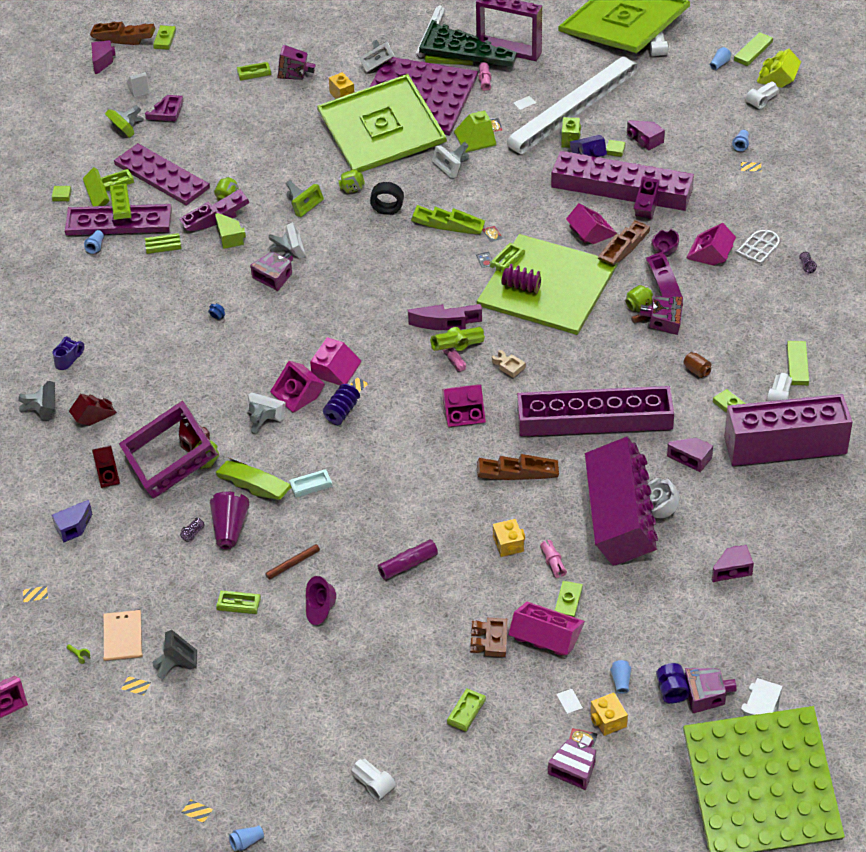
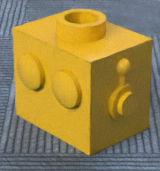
M343 72L328 78L329 91L335 99L355 93L354 83Z
M516 519L493 524V539L501 557L524 552L525 533L523 529L519 528Z
M614 692L591 701L590 713L594 726L599 727L604 736L627 727L628 714Z

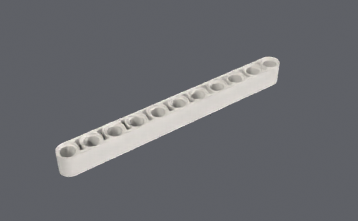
M624 56L619 58L514 132L507 140V147L519 154L525 153L560 128L563 123V117L574 118L637 72L638 64Z

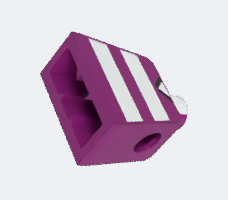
M583 736L580 742L572 739L566 740L549 760L548 775L586 790L596 763V750L591 748L594 741L588 736Z

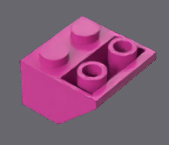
M481 384L442 389L448 427L486 422Z

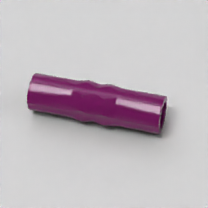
M429 539L413 548H409L395 557L378 564L379 574L384 580H387L403 571H407L411 567H415L421 562L438 555L437 546L433 540Z

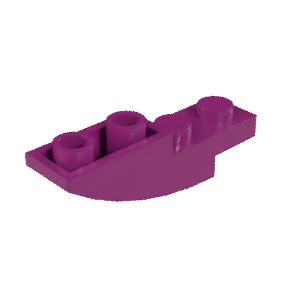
M239 189L213 205L208 201L182 216L179 220L187 231L207 229L217 225L215 214L219 213L233 219L237 217L235 211L250 202L243 191Z
M660 252L646 257L647 264L661 296H682L666 255Z
M443 304L407 309L408 324L424 329L447 331L453 327H458L462 330L466 329V324L482 322L481 304L445 309Z

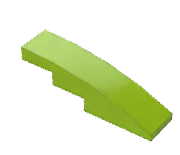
M417 205L411 221L428 227L467 234H481L485 220L455 208L452 209V212H448L436 206L432 211Z
M227 460L215 472L218 478L231 480L236 487L249 489L251 494L255 496L281 500L291 489L289 483L274 475L238 462Z

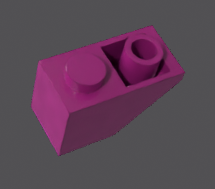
M627 121V135L648 151L664 143L665 130L655 122Z
M642 176L634 205L635 216L653 219L660 180Z

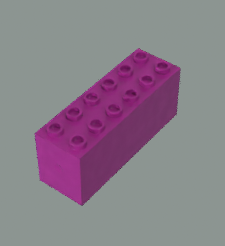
M843 394L728 405L724 439L732 466L841 455L848 453L853 421Z
M628 436L586 452L585 461L595 545L612 566L656 551L658 536L654 530L656 521L652 515L654 506L650 500L652 492L647 481L649 480V474L645 466L647 465L645 455L640 454L636 443H632Z

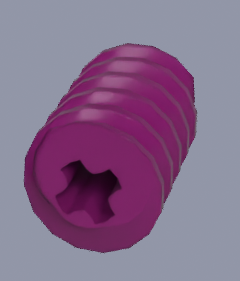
M510 264L509 268H505L501 284L506 285L507 283L508 287L514 285L515 289L521 287L523 291L528 289V292L534 291L537 294L541 285V274L538 271L534 275L533 269L527 273L526 267L521 272L519 265L513 270V264Z

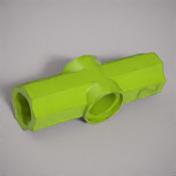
M453 327L447 333L431 336V348L434 351L449 348L462 351L468 345L484 342V330L481 327L465 330Z

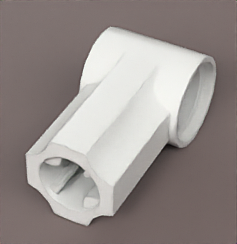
M663 31L650 41L651 56H664L668 54V43L664 40Z
M767 83L758 90L751 89L746 95V102L758 109H762L769 99L778 94L779 89L776 83Z
M781 373L776 375L773 387L769 390L767 401L786 400L789 398L792 378L788 374Z
M366 759L358 760L351 770L352 775L363 783L369 794L378 801L396 787V783L386 771L380 772Z

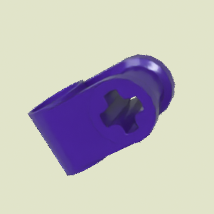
M67 336L64 337L52 351L55 368L58 370L68 369L82 355L85 348L84 343L73 341Z

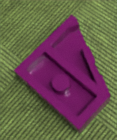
M166 95L160 102L154 105V109L151 112H145V119L177 121L184 102L183 96Z

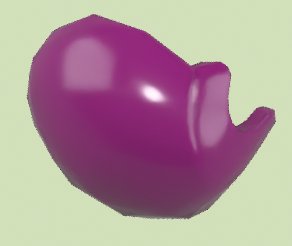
M674 229L669 231L660 230L652 239L653 250L657 253L663 252L664 255L674 253L679 245V235Z

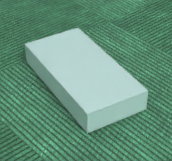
M326 469L289 480L295 498L333 487Z

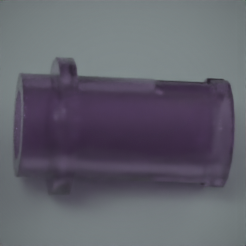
M802 252L799 259L803 264V270L807 273L815 272L816 262L812 260L809 252Z
M196 517L187 527L181 529V538L186 542L192 541L195 535L204 528V522Z

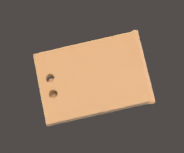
M141 610L103 614V660L143 657Z

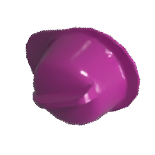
M321 576L312 577L306 586V617L312 625H319L324 622L337 597L335 588Z

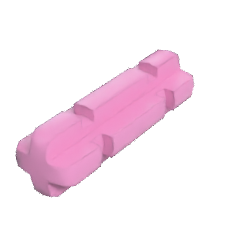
M455 348L443 350L457 371L461 372L466 369V363Z

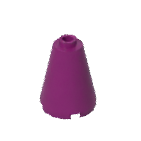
M231 491L219 492L214 494L213 498H210L216 544L225 550L231 549L236 545L250 506L249 499L245 495L241 494L240 497L234 496L235 492Z

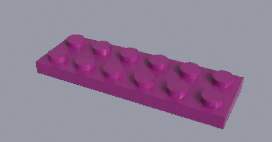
M139 143L114 160V164L123 170L128 169L133 176L186 206L210 189V183Z
M171 204L130 205L131 218L115 220L112 206L68 207L65 235H92L97 230L103 234L170 232L172 206Z

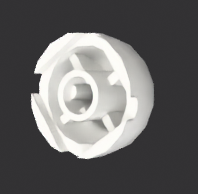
M656 478L648 483L652 492L650 500L654 506L652 515L654 518H666L674 513L679 506V491L669 479L662 480L661 478Z

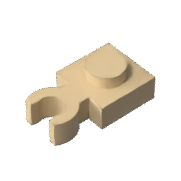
M502 350L498 351L499 358L494 355L492 356V363L499 365V370L512 378L526 368L524 361L512 354L507 357Z

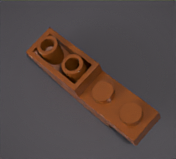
M114 21L111 23L95 24L90 36L101 41L110 40L111 43L139 45L142 39L152 38L156 28L154 23L135 26L128 25L125 27L123 21Z

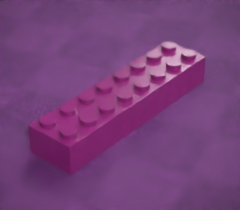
M560 151L551 172V188L636 202L643 176L660 180L656 206L686 211L693 191L694 174Z
M670 386L517 393L520 436L671 430L674 426V407Z

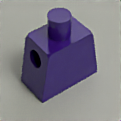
M601 135L570 141L571 153L594 157L607 155L605 139Z

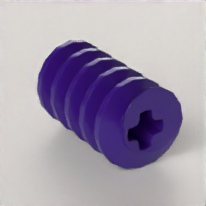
M350 384L340 385L323 408L325 418L334 425H341L350 413V410L357 404V399L360 398L359 391Z

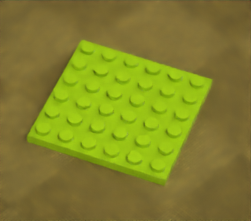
M814 706L683 726L709 852H762L838 840L845 837Z

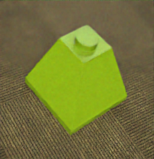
M485 110L469 114L454 130L460 145L464 142L469 145L465 153L496 146L492 123Z

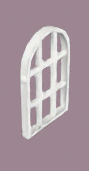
M770 230L756 231L736 253L761 265L777 249L779 237ZM764 233L761 237L756 236L758 234ZM767 234L773 235L769 241L763 240ZM753 238L757 239L753 245H748ZM775 238L777 239L776 245L771 243ZM759 242L765 243L762 249L755 248ZM745 246L750 248L746 253L740 252ZM767 246H772L773 248L768 253L764 252ZM753 250L758 252L754 257L748 255ZM760 254L765 255L761 260L756 259Z

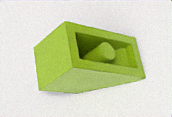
M219 213L215 214L223 249L244 245L243 238H246L244 227L241 228L239 221Z

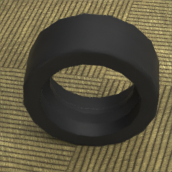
M392 182L378 183L372 189L370 204L378 213L384 215L395 214L400 211L403 205L404 192L397 184ZM389 194L394 196L397 201L385 203L378 199L377 196Z

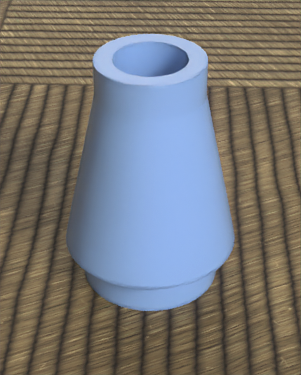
M725 47L718 49L709 64L710 67L717 70L730 61V50Z
M741 130L733 139L732 145L736 151L741 152L748 148V131Z
M99 230L95 231L84 241L85 250L90 254L99 252L104 234Z
M624 660L613 662L610 668L616 692L619 694L629 692L632 668L629 666V662Z
M260 825L233 830V833L229 834V842L234 851H243L264 838Z

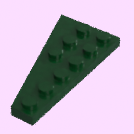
M433 19L419 47V53L513 67L517 58V52L502 46L495 47L487 40L483 42L479 40V37L464 31L449 29V26L446 24L441 26Z

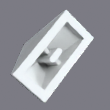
M146 72L129 77L127 85L134 97L149 93Z

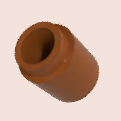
M690 352L684 358L683 363L686 368L698 377L702 378L710 374L712 370L711 362L698 353Z

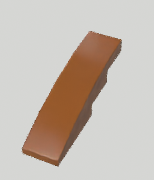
M634 220L629 228L625 227L620 234H615L600 253L598 259L614 266L636 248L650 232V226Z
M521 454L519 459L500 456L498 461L479 458L477 461V476L496 480L547 479L559 476L558 460Z

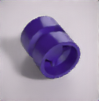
M668 663L658 668L656 677L664 702L673 704L686 700L690 695V691L685 680L683 667L678 663Z

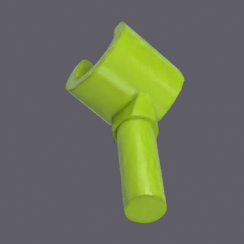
M70 644L66 647L78 656L80 664L85 663V659L82 656L91 658L88 649L78 650Z

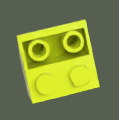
M790 48L785 51H779L773 58H767L763 62L757 82L765 85L774 82L777 87L782 88L794 81L801 61Z

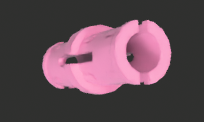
M481 63L479 65L481 89L483 91L490 90L491 73L489 72V65Z
M547 540L549 545H547L546 541H543L540 547L546 556L545 561L547 565H550L556 578L560 577L558 572H560L561 577L565 576L567 570L563 566L560 553L556 551L551 540Z

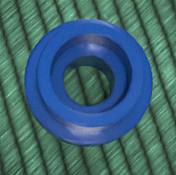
M216 303L209 306L208 313L213 318L220 320L221 317L224 318L226 315L225 309L220 304Z

